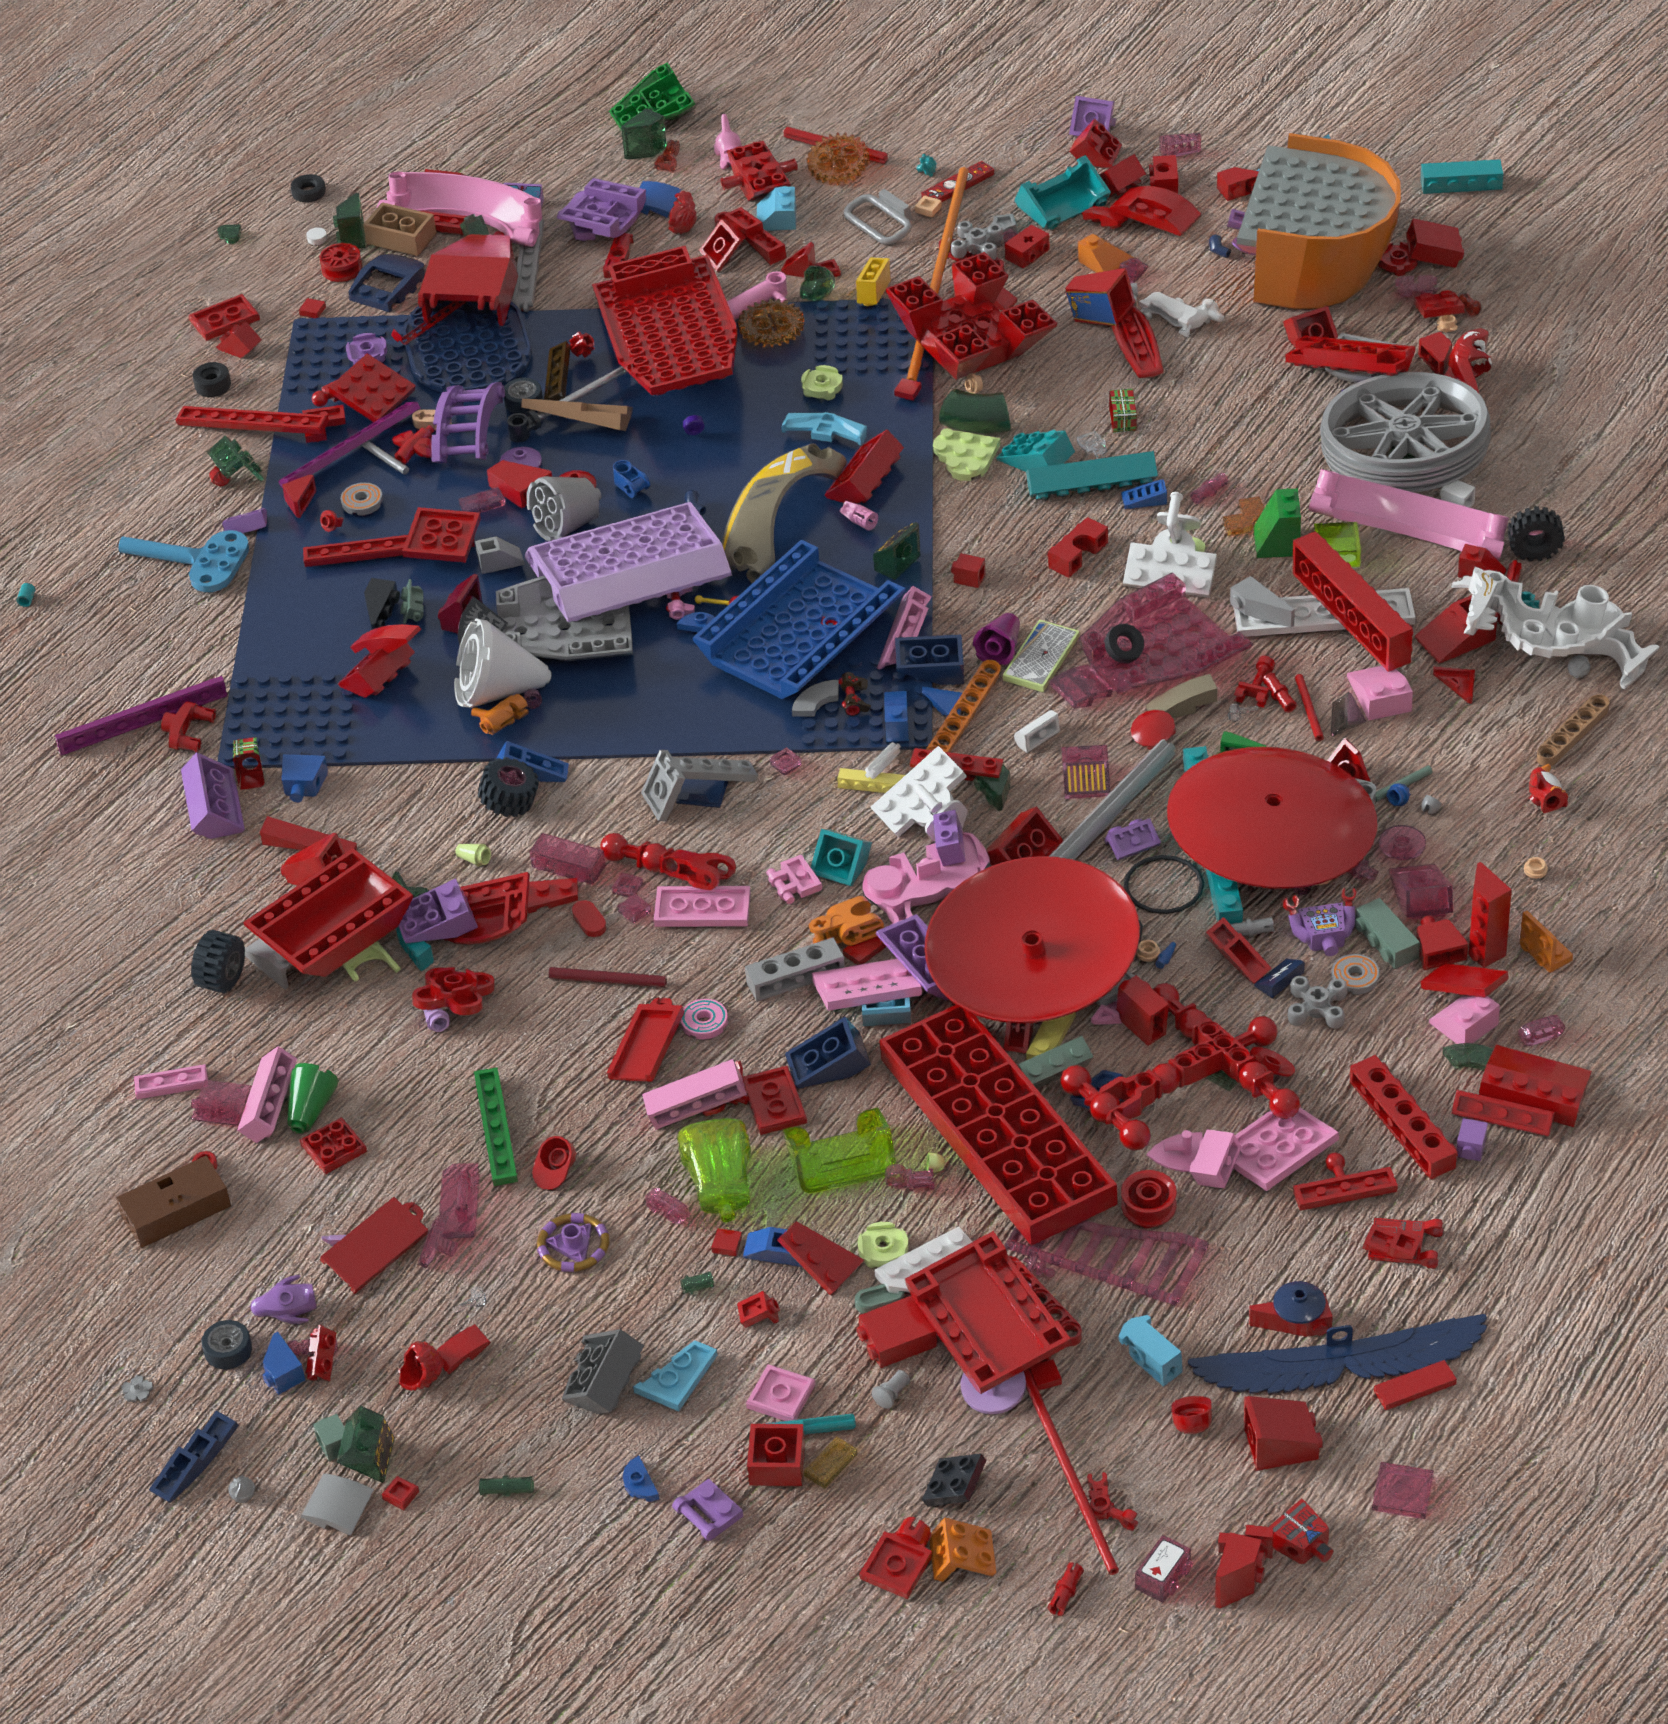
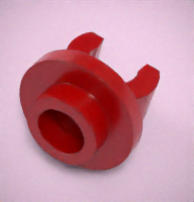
M331 510L324 511L320 517L322 528L328 532L334 531L336 527H341L344 520L342 517L337 518L336 514Z

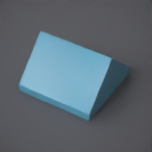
M909 997L862 1005L863 1026L911 1023Z

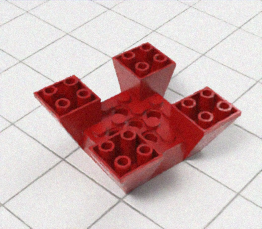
M985 252L952 264L955 297L943 301L920 276L886 288V293L908 332L955 380L1022 355L1056 328L1058 324L1033 299L1000 312L993 304L1008 280L1009 275Z

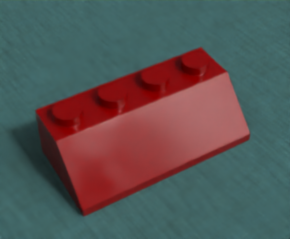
M888 429L865 442L825 493V497L842 503L845 501L855 504L861 501L865 503L871 498V491L875 490L882 483L880 479L891 471L890 466L900 459L901 456L899 454L904 447Z
M1479 862L1476 867L1468 952L1473 961L1485 968L1504 958L1507 954L1512 889L1482 862Z

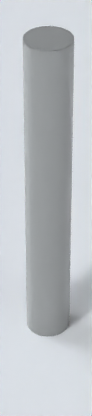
M370 441L363 443L362 446L402 474L406 475L409 472V468Z

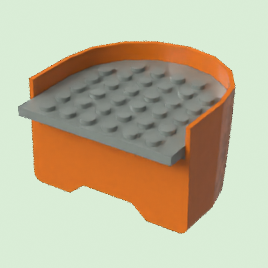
M1293 133L1288 135V148L1267 146L1237 236V244L1256 247L1254 303L1291 309H1318L1327 305L1329 307L1345 302L1365 287L1390 244L1399 214L1401 202L1400 180L1387 161L1364 147L1339 140Z

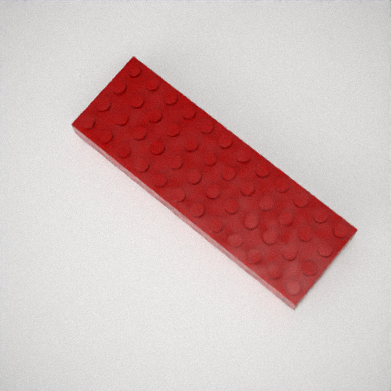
M954 1005L879 1040L882 1062L1031 1246L1118 1205L1117 1184L974 1014Z

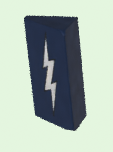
M1286 958L1258 980L1254 987L1270 998H1273L1290 985L1294 977L1304 974L1305 962Z

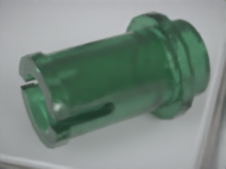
M710 1271L691 1277L685 1275L683 1279H680L684 1294L689 1293V1295H692L694 1291L714 1287Z

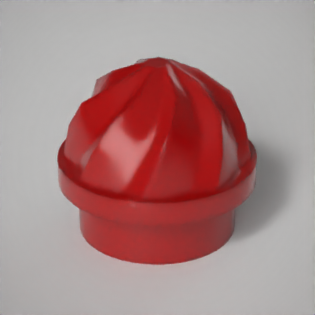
M222 465L215 466L209 473L211 482L219 487L227 485L231 479L229 470Z

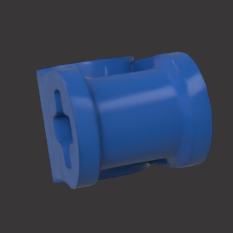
M619 460L614 463V484L630 498H634L639 491L650 488L651 484L647 475L638 470L629 461Z

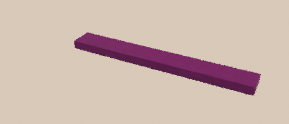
M418 402L405 403L278 481L281 488H283L282 484L314 474L419 410Z
M221 675L56 734L54 736L58 751L62 756L162 720L165 712L176 714L187 701L201 706L228 696L224 679Z

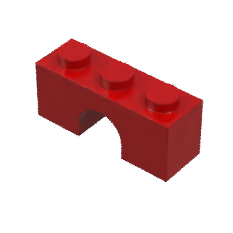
M1089 517L1084 519L1069 534L1065 535L1060 542L1050 548L1047 555L1048 568L1070 578L1082 567V551H1088L1096 555L1108 544V527Z

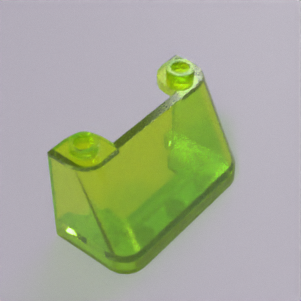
M878 1107L865 1110L858 1115L856 1119L857 1131L810 1142L808 1132L800 1126L783 1129L784 1140L799 1185L804 1192L809 1194L886 1177L894 1172L896 1158L891 1129Z

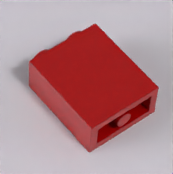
M1412 219L1406 232L1410 259L1456 268L1458 262L1464 257V249H1462L1461 244L1462 237L1459 235L1458 228Z
M912 1296L859 1315V1327L856 1328L858 1336L862 1342L865 1341L867 1343V1351L871 1360L876 1359L880 1368L937 1347L936 1331Z

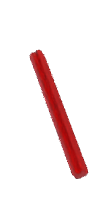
M786 127L783 130V136L791 140L885 164L888 160L886 152L792 127Z

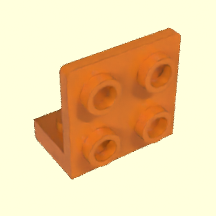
M1527 910L1522 913L1520 946L1525 952H1528L1549 973L1573 961V954Z
M944 1518L931 1532L929 1541L930 1550L933 1555L934 1580L944 1582L957 1567L988 1576L996 1574L992 1532L990 1529Z

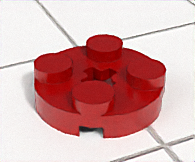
M1392 242L1386 249L1378 266L1389 272H1394L1396 276H1403L1418 265V260L1410 259L1406 242H1400V245H1393Z

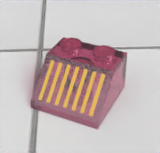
M1107 745L1061 747L1065 799L1107 796L1110 793Z

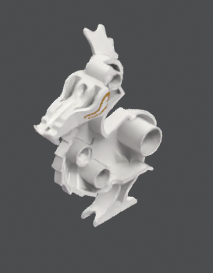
M1475 567L1472 577L1463 576L1461 581L1453 582L1451 586L1452 588H1469V591L1472 593L1465 634L1474 635L1478 629L1493 630L1494 625L1492 623L1497 621V617L1492 615L1498 612L1501 615L1500 621L1503 623L1501 631L1505 633L1506 640L1510 641L1517 651L1522 649L1529 655L1535 654L1551 658V656H1567L1569 654L1608 655L1616 660L1623 676L1620 686L1623 689L1643 674L1649 657L1660 647L1658 645H1649L1646 648H1641L1635 642L1633 631L1621 629L1629 626L1632 612L1623 613L1618 606L1608 601V593L1595 585L1580 587L1576 600L1562 608L1555 606L1558 591L1554 593L1545 592L1540 609L1529 607L1522 601L1523 583L1513 582L1500 572L1483 571Z

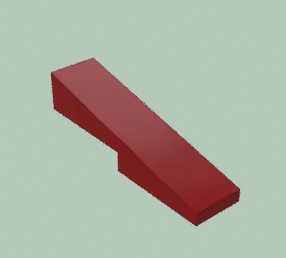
M740 207L725 214V219L737 226L745 234V240L770 265L787 258L785 244L764 230L763 223L745 209Z
M269 816L266 817L260 830L262 845L303 850L329 835ZM339 838L345 853L352 848L357 849V843Z

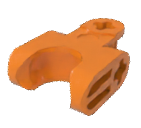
M857 896L830 907L827 915L817 917L809 923V929L815 935L813 944L825 939L834 938L837 944L844 942L846 945L851 946L876 937V931L883 929L884 923L877 914L870 913L871 904L863 896Z

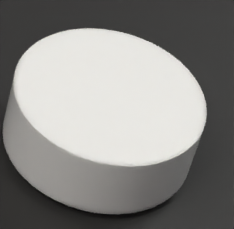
M312 228L306 234L308 243L312 245H321L327 240L326 231L323 228Z

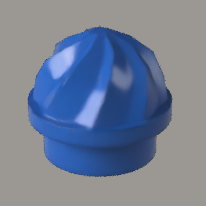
M1396 783L1387 791V799L1394 806H1403L1409 801L1410 789L1405 784Z

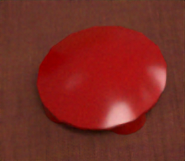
M1150 710L1142 713L1133 721L1131 727V735L1135 742L1146 746L1149 750H1152L1160 740L1165 739L1168 741L1176 733L1174 719L1163 710Z

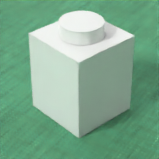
M1457 480L1442 487L1440 491L1441 500L1471 508L1475 502V487Z

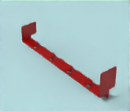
M453 301L412 330V333L409 332L404 337L395 329H393L391 336L397 342L400 341L406 345L465 304L466 301L461 303Z

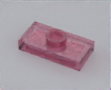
M499 487L460 498L459 505L463 511L481 513L504 506L506 501Z

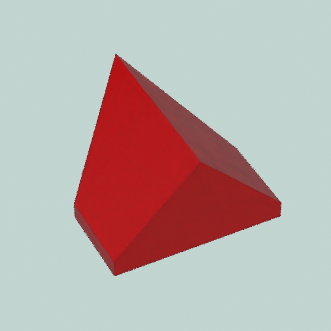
M1344 738L1327 761L1340 767L1355 779L1371 782L1361 752L1348 739Z

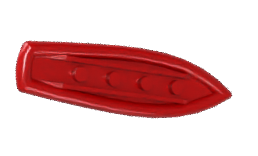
M1133 305L1117 326L1112 325L1115 339L1138 378H1150L1161 375L1164 369L1153 329L1145 315Z

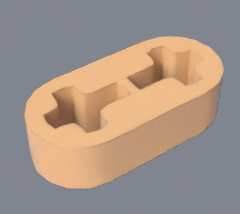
M423 409L415 411L412 415L414 427L421 429L431 425L436 430L437 425L433 424L435 410Z

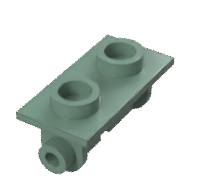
M409 579L407 586L402 588L400 599L403 600L400 611L403 614V624H406L408 618L414 621H420L423 618V590L419 586H411V579Z

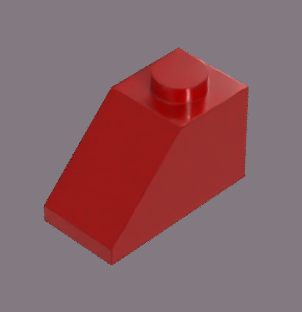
M1441 331L1419 339L1418 355L1435 374L1444 375L1448 366L1452 343Z
M1469 544L1464 545L1459 556V578H1463V576L1472 577L1475 567L1483 571L1500 572L1505 576L1506 568L1487 548Z

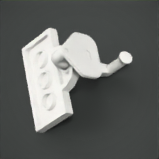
M1172 492L1170 495L1169 512L1157 514L1158 522L1166 525L1168 529L1161 531L1155 537L1152 545L1131 542L1123 585L1209 598L1217 554L1196 551L1195 542L1187 531L1201 528L1200 519L1194 516L1178 514L1183 495L1179 492Z
M938 746L871 806V809L898 838L916 822L920 826H924L925 832L935 841L934 814L956 810L963 828L968 810L959 800H953L950 791L967 776Z

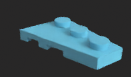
M694 1340L674 1355L670 1363L662 1369L657 1368L653 1371L649 1379L633 1386L634 1393L680 1411L718 1356L717 1349Z

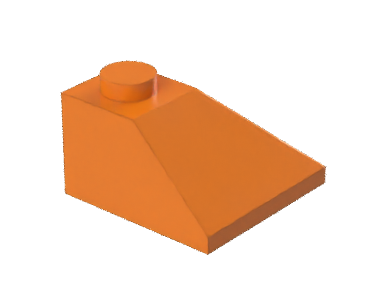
M1093 233L1078 242V261L1096 273L1124 268L1135 261L1133 256Z

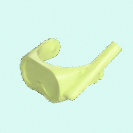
M377 941L342 965L354 981L359 980L357 973L354 971L355 968L368 960L381 959L387 962L396 973L401 969Z

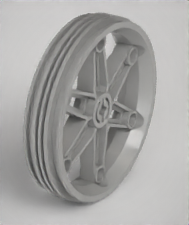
M1399 372L1393 376L1384 374L1360 381L1346 388L1330 401L1323 413L1320 426L1321 449L1328 466L1333 472L1410 492L1427 491L1451 484L1465 477L1483 461L1491 439L1490 415L1481 395L1471 386L1457 379L1427 372ZM1408 405L1403 411L1393 407ZM1422 407L1425 409L1421 416H1415ZM1438 408H1443L1460 415L1434 414ZM1359 416L1365 417L1370 422L1344 427ZM1463 436L1468 437L1453 448H1449L1441 442ZM1394 447L1395 449L1387 457L1385 455L1389 448ZM1350 449L1376 450L1374 454L1370 457L1363 454H1359ZM1407 453H1410L1418 457L1414 459H1402Z

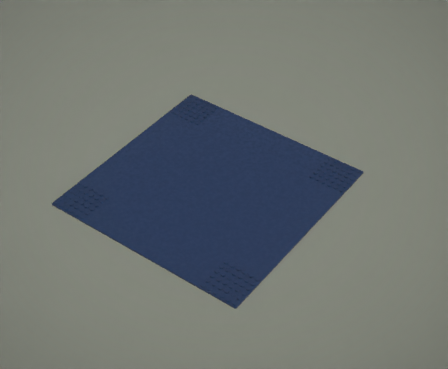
M880 298L879 302L873 306L858 304L857 300L844 299L787 302L786 304L780 302L765 303L735 320L738 336L733 375H729L724 379L709 380L704 384L690 385L681 390L667 391L662 395H651L627 372L575 401L587 404L633 407L626 431L551 414L540 420L541 427L539 429L530 431L529 439L524 442H513L509 438L507 419L515 413L510 412L505 407L503 398V403H498L493 408L489 419L486 439L489 451L486 455V460L476 459V453L449 455L447 463L432 462V458L421 457L415 453L405 464L409 468V472L404 475L362 446L363 444L312 474L314 476L316 493L301 518L296 517L286 503L283 488H281L278 481L374 423L341 400L333 402L331 399H328L327 404L323 407H317L312 402L314 392L322 391L323 386L338 380L353 366V362L348 359L346 344L353 342V337L363 333H373L380 339L382 336L387 344V354L385 355V361L382 363L416 385L415 391L395 409L407 402H418L419 410H436L442 393L429 389L417 380L412 372L405 345L400 341L397 342L391 336L393 329H395L403 337V326L410 315L300 318L293 321L278 412L303 414L302 410L343 405L346 424L326 427L327 440L306 443L304 433L274 432L261 509L265 508L267 510V524L265 527L257 529L217 762L235 769L233 762V740L257 737L263 768H282L283 754L325 756L327 766L495 761L506 741L558 760L657 757L659 750H668L672 757L883 751L892 742L900 744V750H914V748L926 749L932 741V702L927 697L922 696V687L932 688L933 682L897 672L896 664L885 666L883 669H877L901 600L912 586L932 596L925 606L929 609L917 637L933 636V356L926 349L924 350L917 382H921L922 388L914 401L894 396V390L901 379H907L916 339L906 329L890 298ZM599 308L521 311L531 342L532 356L528 367L518 378L536 380L541 385L543 400L549 349L564 341L571 344L569 340L579 331L582 335L587 333L592 336L595 349L586 358L582 355L577 357L570 350L566 397L621 367ZM821 365L834 367L842 375L843 387L835 394V398L832 400L807 397L802 389L801 377L803 373L810 369V372L816 370V366ZM480 401L463 402L464 406L480 405ZM412 413L368 441L395 458V453L401 447L395 445L392 438L409 430L415 434L420 429L414 427ZM788 413H834L840 417L867 426V434L863 444L888 429L904 447L899 454L901 456L900 459L891 465V471L880 479L882 483L875 490L871 491V498L865 503H862V501L858 503L878 514V522L872 530L862 528L840 513L844 503L825 497V493L835 481L826 477L806 476L797 480L786 491L780 502L774 524L775 563L800 540H803L818 547L819 561L877 588H880L887 580L905 588V592L798 692L780 699L713 666L693 641V637L698 632L677 629V622L679 620L669 617V612L666 610V606L672 602V599L667 598V594L659 598H651L638 604L629 605L633 655L578 661L538 658L551 671L550 682L546 683L542 688L532 690L536 696L533 700L527 696V692L519 694L528 704L525 707L529 711L528 714L519 720L515 719V723L507 725L494 735L486 734L482 731L479 724L481 722L480 718L471 715L473 708L462 707L457 703L454 681L455 678L460 679V666H456L460 648L458 633L441 630L440 620L438 619L439 609L445 605L449 594L453 593L457 585L473 574H477L483 604L498 615L496 591L538 578L525 559V553L531 546L549 542L543 539L535 530L533 525L536 522L532 510H528L527 506L524 508L519 507L489 486L487 470L499 463L502 455L508 450L517 447H529L537 450L542 458L539 468L551 471L552 477H559L563 473L573 470L586 471L595 477L596 488L601 492L599 516L567 536L684 504L686 492L694 490L700 495L697 496V503L706 507V512L702 518L722 543L727 522L739 495L754 475L768 463L795 449L809 444H816L820 450L830 447L841 453L846 458L848 464L861 447L857 442L838 435L834 436L832 442L811 439V431H787L782 433L781 426ZM478 414L453 415L451 418L452 424L477 422ZM698 415L702 417L705 428L701 433L697 435L685 433L683 421L689 416ZM476 431L449 433L447 435V446L475 445ZM619 460L629 461L638 470L647 475L651 484L650 488L647 490L643 489L634 498H630L614 484V463ZM372 483L381 489L383 503L381 502L380 508L371 514L358 515L353 512L349 514L341 505V494L347 487L353 484ZM421 507L480 513L481 520L474 541L496 536L519 547L524 560V565L482 574L475 544V547L470 549L466 563L409 558L401 555L305 567L303 548L408 535L417 508ZM326 510L333 511L337 518H344L342 526L336 527L334 531H325L320 523L321 514ZM912 524L890 546L878 551L899 530ZM734 569L731 571L732 576L707 582L701 586H693L691 592L680 596V600L683 603L694 605V613L705 612L716 617L728 605L706 602L697 604L695 597L701 595L703 598L730 601L732 597L739 596L752 584L746 575L749 569L740 572L738 569ZM370 579L396 581L397 591L400 592V596L402 588L406 587L409 579H411V586H419L423 590V618L420 621L408 618L406 624H404L416 625L421 628L408 642L409 646L415 651L409 658L411 662L402 670L399 668L396 671L398 675L389 683L386 681L383 684L385 688L376 696L372 693L364 698L341 688L338 683L370 653L364 648L355 654L350 648L363 634L372 630L364 595ZM399 599V602L395 603L392 616L387 619L385 626L403 624V614L400 613L403 600ZM846 672H851L854 676L868 680L866 690L855 691V694L860 699L871 705L868 712L860 711L856 716L847 715L845 708L842 706V702L846 698V692L842 690L839 684L838 701L822 705L816 711L815 716H792V707L797 697L815 684L839 680L842 674ZM907 691L909 741L886 742L884 692ZM506 698L476 707L491 710ZM246 758L243 760L242 765L246 769L256 768L258 761L255 758Z

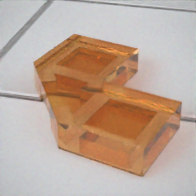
M1260 496L1239 499L1241 514L1223 516V524L1228 536L1249 533L1252 530L1253 525L1264 510Z

